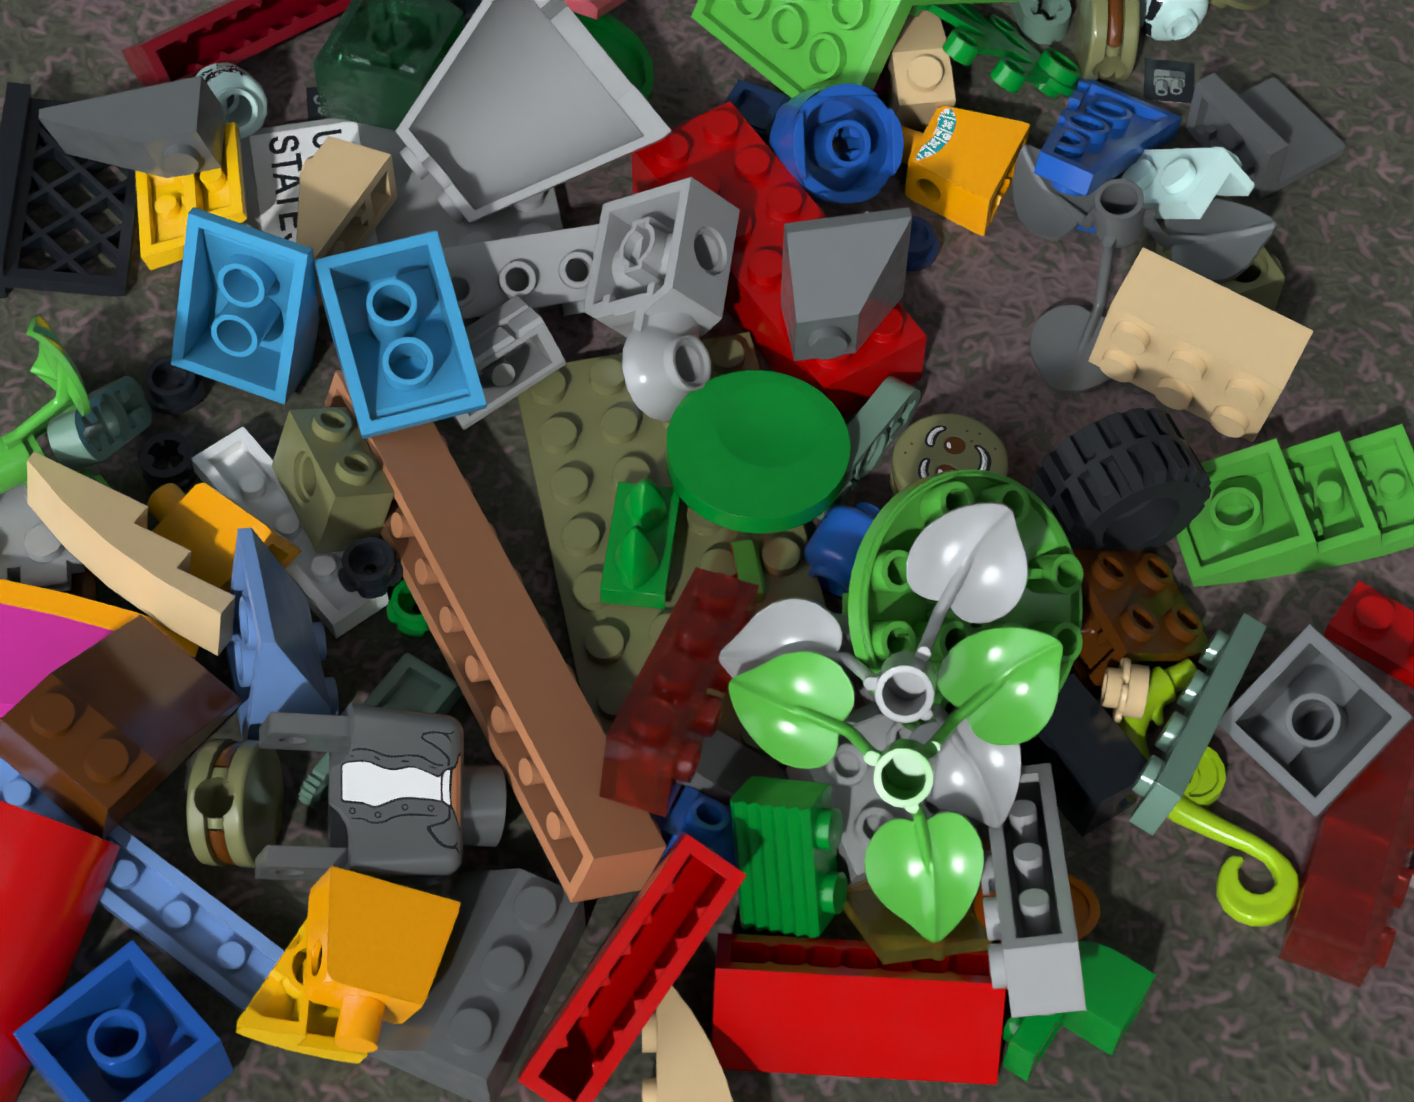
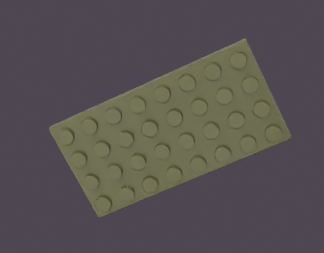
M750 332L700 340L705 345L711 361L709 380L737 371L760 370ZM623 353L566 362V365L516 396L577 684L593 713L601 720L607 739L621 764L629 771L633 786L642 801L683 793L686 786L673 779V775L686 733L699 718L785 770L788 765L779 762L766 753L753 740L740 722L728 689L729 682L733 677L720 663L719 655L721 650L744 628L752 617L772 602L784 598L799 597L816 601L826 608L818 576L816 575L814 578L808 576L811 567L805 561L803 553L808 543L804 525L775 533L739 532L706 520L681 499L665 610L601 603L600 585L618 482L637 483L642 478L648 476L657 486L673 487L666 467V435L670 420L663 422L650 418L637 407L627 390L622 370ZM753 539V543L757 544L766 588V599H763L761 603L742 605L739 600L735 580L736 570L733 554L730 552V545L734 541Z

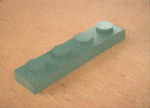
M1243 613L1229 634L1220 629L1214 633L1198 660V663L1207 667L1206 672L1203 673L1197 669L1176 702L1186 709L1184 715L1175 711L1155 742L1154 746L1164 751L1161 759L1152 755L1132 786L1131 790L1141 795V798L1129 822L1153 836L1182 798L1267 626Z

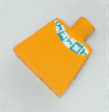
M942 106L936 109L924 133L901 126L904 141L901 162L908 165L905 186L906 197L978 235L985 236L1013 183L1016 161L1022 146L1027 144L1030 124L955 107Z

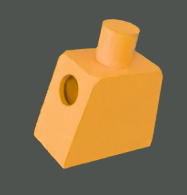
M205 482L196 484L187 494L174 483L165 484L158 488L147 502L148 511L159 522L152 532L191 550L190 574L230 593L238 528L252 527L284 569L302 552L293 542Z
M331 866L311 887L308 901L305 994L311 1002L340 1009L334 1043L337 1046L354 1052H374L378 1049L383 1021L403 1024L422 1008L458 916L461 902L335 866Z

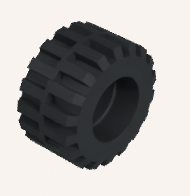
M1143 407L1108 415L1103 419L1090 423L1059 444L1057 449L1048 454L1043 460V466L1036 471L1033 478L1034 485L1031 488L1032 492L1054 514L1062 526L1072 549L1152 552L1181 533L1201 513L1205 507L1204 503L1211 494L1209 487L1211 481L1175 419L1169 413L1165 414L1161 409L1151 408L1145 410Z

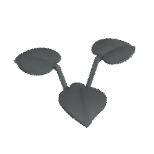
M1024 144L1016 161L1012 184L1015 212L1023 227L1039 238L1059 241L1070 236L1078 225L1084 229H1091L1094 226L1097 237L1102 241V255L1094 306L1091 313L1078 305H1061L1045 312L1033 327L1030 337L1031 356L1048 389L1059 394H1080L1098 389L1113 380L1105 375L1100 367L1088 362L1106 318L1102 317L1105 309L1115 248H1125L1137 241L1143 232V228L1146 227L1158 245L1172 247L1171 261L1219 284L1236 278L1252 264L1273 235L1276 220L1252 207L1214 198L1200 219H1165L1166 233H1164L1155 220V211L1153 209H1144V194L1136 183L1127 179H1112L1103 183L1088 196L1064 194L1053 188L1050 180L1033 173L1041 149Z

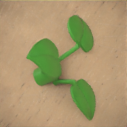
M40 313L31 317L26 335L39 341V354L30 372L56 391V396L15 430L0 437V495L22 484L27 488V459L34 452L44 456L36 438L47 431L48 423L52 418L75 404L83 417L91 413L87 391L76 364L62 347L50 324ZM90 470L78 471V473L111 488L100 473L94 476Z
M1012 626L982 630L960 640L944 657L937 674L939 691L949 702L958 708L949 715L925 744L913 739H900L887 745L883 751L875 749L856 727L844 722L854 706V687L843 667L822 653L794 651L779 655L751 670L736 675L729 682L728 689L735 712L745 730L766 753L779 762L801 769L823 767L834 757L838 747L839 734L847 737L862 753L867 764L875 767L874 785L880 797L893 806L905 807L907 812L912 813L913 820L894 818L876 830L866 848L864 860L865 873L874 894L889 910L910 924L929 943L935 944L946 937L957 926L971 906L982 878L984 850L976 828L961 813L943 811L929 818L926 817L925 808L921 802L928 796L933 785L936 771L934 756L939 753L943 744L966 718L974 734L981 740L993 745H1017L1037 735L1049 721L1057 702L1063 646L1056 637L1035 629Z

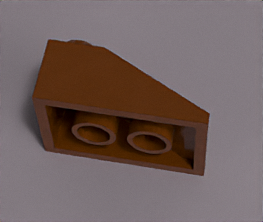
M139 615L52 671L0 719V757L88 832L105 839L241 705L242 698L147 619Z

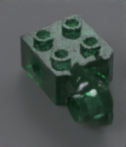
M352 0L313 61L322 116L396 131L465 28L463 11L450 1Z

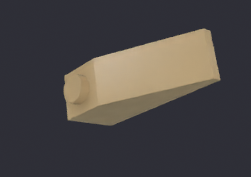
M922 10L918 17L908 14L883 68L888 108H892L901 126L913 130L926 129L937 108L942 106L954 107L956 103L950 56L942 48L946 41V36L941 18L929 11Z
M328 136L315 155L306 159L300 172L296 243L312 248L314 260L361 249L398 198L391 154ZM315 270L318 306H320L322 304V298L319 291Z

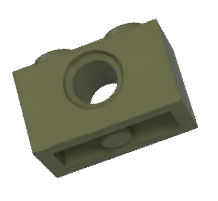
M348 407L289 410L272 468L315 552L345 551L347 546L357 539L363 537L379 538L395 492L365 439L362 440L359 427Z

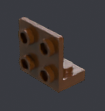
M1072 549L1083 569V580L1081 583L1083 601L1081 634L1083 645L1081 653L1073 662L1069 675L1074 673L1095 699L1101 698L1106 667L1118 668L1122 658H1130L1131 664H1136L1138 661L1199 660L1209 642L1203 632L1202 621L1190 609L1174 582L1170 566L1156 552Z

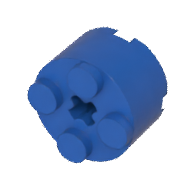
M839 84L807 90L784 103L776 112L775 121L770 133L769 148L818 205L859 203L871 199L881 191L880 189L885 185L890 176L895 175L901 164L904 141L899 119L892 108L888 109L876 96L878 94L868 87L857 84ZM833 140L839 141V152L833 150Z

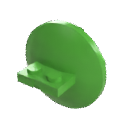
M976 469L935 473L915 481L897 493L881 509L864 535L852 568L849 593H842V614L848 615L851 643L855 657L874 673H879L883 663L893 654L902 651L915 652L938 601L916 594L908 584L907 560L915 539L932 521L953 509L981 502L1003 503L1014 512L1017 528L1027 557L1028 576L1022 597L1016 606L1005 616L987 623L964 621L949 608L928 660L933 665L937 677L941 663L949 650L960 640L971 634L986 629L1008 626L1035 629L1056 637L1063 646L1059 673V693L1069 675L1074 660L1081 653L1083 645L1081 634L1083 614L1081 583L1083 580V569L1080 561L1073 553L1062 526L1051 510L1039 497L1019 482L1001 474ZM936 682L933 703L941 705L949 714L955 705L941 694ZM920 718L914 722L899 723L913 731L918 725L927 721Z

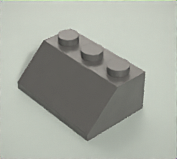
M520 868L462 872L448 899L461 902L459 913L426 1001L422 1008L403 1024L383 1021L378 1049L367 1053V1055L472 1102H497L586 930L584 901L571 903L562 886Z

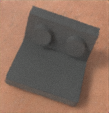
M1215 73L1196 82L1185 129L1204 148L1224 147L1235 154L1242 163V170L1255 184L1250 194L1257 201L1334 161L1344 153L1345 143L1276 78H1269L1240 94L1232 90Z

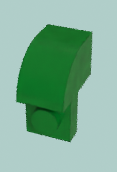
M1078 941L1086 1010L1016 1018L1010 1016L1001 1037L1009 1042L1002 1067L1028 1081L1062 1026L1112 1056L1146 1002L1156 974L1107 946L1093 942Z

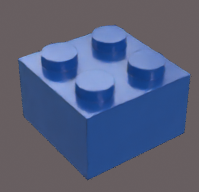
M133 940L13 1032L32 1066L62 1102H198L234 1072L221 1039Z

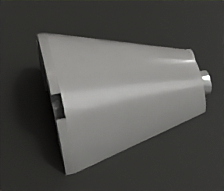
M483 0L395 131L407 145L399 152L402 158L420 179H424L430 173L444 190L436 197L437 201L458 225L465 219L469 223L475 222L663 141L673 133L564 0Z

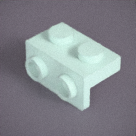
M1224 147L1144 150L1137 162L1131 165L1121 178L1130 180L1141 188L1144 194V209H1153L1155 211V219H1200L1215 196H1249L1255 187L1254 182L1242 170V163L1239 158Z

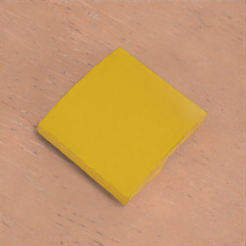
M235 121L225 124L222 168L172 178L135 171L141 258L150 271L183 259L188 213L193 207L241 224L247 219L240 135Z

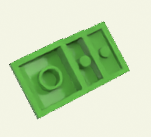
M1403 424L1344 442L1340 431L1282 450L1277 438L1202 462L1201 465L1211 481L1209 485L1211 489L1210 497L1204 503L1205 507L1201 513L1176 536L1193 587L1239 583L1336 567L1414 547V451Z

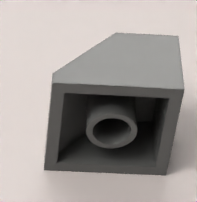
M1309 624L1222 716L1218 726L1315 817L1319 818L1414 717Z

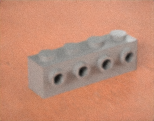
M599 224L442 248L464 327H468L516 295L537 314H539L538 308L562 305L564 316L585 313L583 310Z
M1051 763L1021 766L1018 791L1004 823L999 828H993L980 822L981 824L976 828L982 841L983 850H991V852H984V867L981 878L983 895L996 894L995 897L983 898L988 941H1002V943L988 945L993 989L1008 988L1012 1018L1086 1010L1078 937Z

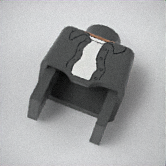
M350 703L340 716L270 712L259 728V748L329 752L327 847L266 845L255 858V879L318 881L331 866H335L416 890H428L434 888L458 870L462 864L463 845L496 847L501 839L506 816L507 798L504 771L500 765L464 764V731L462 724L455 717Z

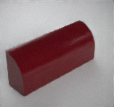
M224 0L122 49L121 52L133 73L144 87L194 77L202 68L214 63H232L235 65L361 3V0Z

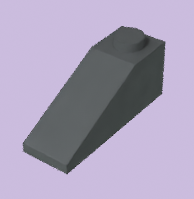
M202 75L39 109V120L64 152L69 155L164 178L187 176L197 172L222 168L226 111Z

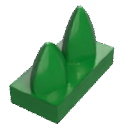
M648 476L642 478L637 483L618 482L600 585L601 603L665 610L681 507V498L674 487L657 486Z

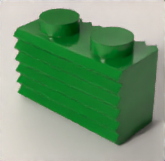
M750 776L730 799L736 868L747 875L738 888L741 927L744 930L755 928L759 932L767 929L770 933L778 931L783 935L794 933L797 937L807 935L811 939L820 936L835 914H840L843 911L847 898V877L844 872L837 871L838 862L835 860L836 849L839 847L843 833V816L839 808H832L834 800L831 797L833 789L831 784Z

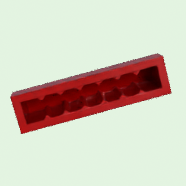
M1 800L0 1102H16L31 1062L13 1032L59 997L121 846Z
M681 831L521 1064L517 1081L547 1102H593L747 875L693 837Z
M718 933L712 1047L722 1070L997 1085L1006 988L993 989L987 947Z

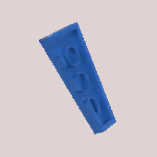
M1081 77L1076 88L1077 90H1074L1069 98L1067 108L1063 109L1059 116L1057 126L1053 127L1040 150L1033 173L1050 180L1052 187L1059 192L1072 196H1088L1103 183L1112 180L1136 163L1144 150L1159 149L1174 139L1182 117L1095 80H1086Z

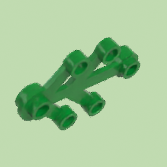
M971 3L913 5L909 12V15L918 17L922 10L929 11L957 27L952 30L942 48L951 58L963 65L970 66L978 54L1001 57L990 72V77L999 86L1011 93L1017 94L1025 82L1033 83L1041 92L1055 99H1058L1061 94L1070 97L1072 92L1077 90V81L1082 75V71L1075 62L1052 48H1046L1040 54L1018 34L1017 30L1010 23L996 15H991L988 20L985 19Z

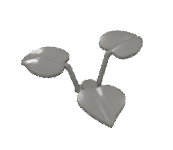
M996 502L968 504L943 514L922 530L909 552L907 581L910 588L916 594L938 602L931 614L917 650L915 652L902 651L893 654L883 663L879 673H874L853 654L838 652L843 639V631L838 619L820 603L799 597L784 598L772 602L761 609L721 650L719 655L720 663L732 677H735L785 653L794 651L822 653L835 660L839 665L846 666L864 681L865 689L875 691V699L879 709L891 720L909 723L921 718L927 721L918 725L908 738L925 744L949 715L958 708L955 706L948 714L941 705L933 703L937 677L933 665L928 660L949 608L964 621L987 623L1009 613L1016 606L1024 592L1028 576L1027 557L1013 510L1006 504ZM966 718L943 744L939 753L934 756L936 765L931 791L925 799L941 809L959 812L988 826L999 828L1006 820L1018 791L1021 773L1020 744L1003 746L989 744L974 734Z

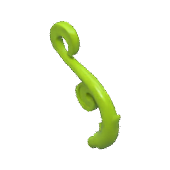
M1184 659L1164 670L1157 666L1150 669L1148 696L1142 718L1136 719L1122 716L1120 723L1115 722L1147 760L1151 757L1146 740L1151 719L1157 726L1164 723V706L1176 700V693L1185 688L1197 670L1194 663L1189 659ZM1207 746L1182 798L1167 818L1182 827L1245 852L1264 862L1274 880V887L1270 891L1254 894L1246 890L1239 881V869L1244 864V860L1241 856L1232 855L1228 857L1219 870L1216 881V897L1223 911L1235 921L1251 927L1270 926L1282 921L1295 907L1300 890L1299 876L1292 863L1275 847L1259 836L1206 809L1218 800L1226 784L1224 763L1218 753Z

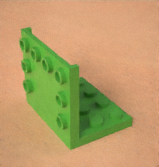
M698 0L691 18L785 94L790 96V98H793L807 90L839 84L862 85L873 91L913 5L1020 2V0Z

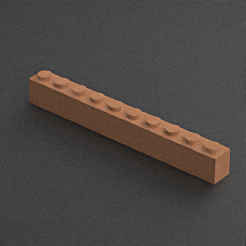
M336 370L323 407H348L357 423L342 370ZM433 422L365 439L395 492L380 534L383 540L395 550V558L400 560L403 567L402 576L570 902H580L641 890L667 847L663 840L661 829L645 808L633 786L629 771L621 764L607 739L601 720L593 713L580 690L573 669L563 659L550 635L546 620L536 610L523 586L520 573L513 568L498 541L494 526L487 521L473 495L469 481L463 477L449 452L446 439L443 435L439 434Z

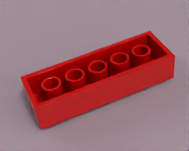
M731 101L671 128L670 130L673 133L663 141L631 154L632 190L634 194L692 177L740 209L724 308L744 333L750 332L753 345L775 372L798 378L818 389L833 402L843 419L861 410L889 376L893 375L909 385L921 379L927 336L899 302L856 353L844 354L828 360L815 358L794 361L780 303L784 223L828 217Z

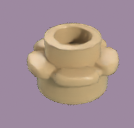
M1122 658L1118 668L1106 667L1101 689V706L1113 708L1112 718L1115 722L1120 723L1122 716L1136 719L1142 718L1149 689V666L1131 664L1130 658Z

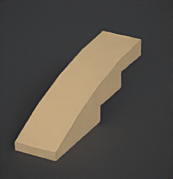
M34 452L27 459V503L60 543L110 589L159 624L218 656L232 639L235 596L190 574L191 550L147 530L148 506L37 452Z

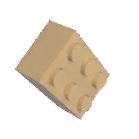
M1143 247L1110 305L1088 362L1100 367L1102 372L1113 380L1130 382L1154 394L1162 404L1169 408L1186 410L1210 422L1212 427L1223 435L1233 438L1241 437L1254 442L1291 376L1313 330Z

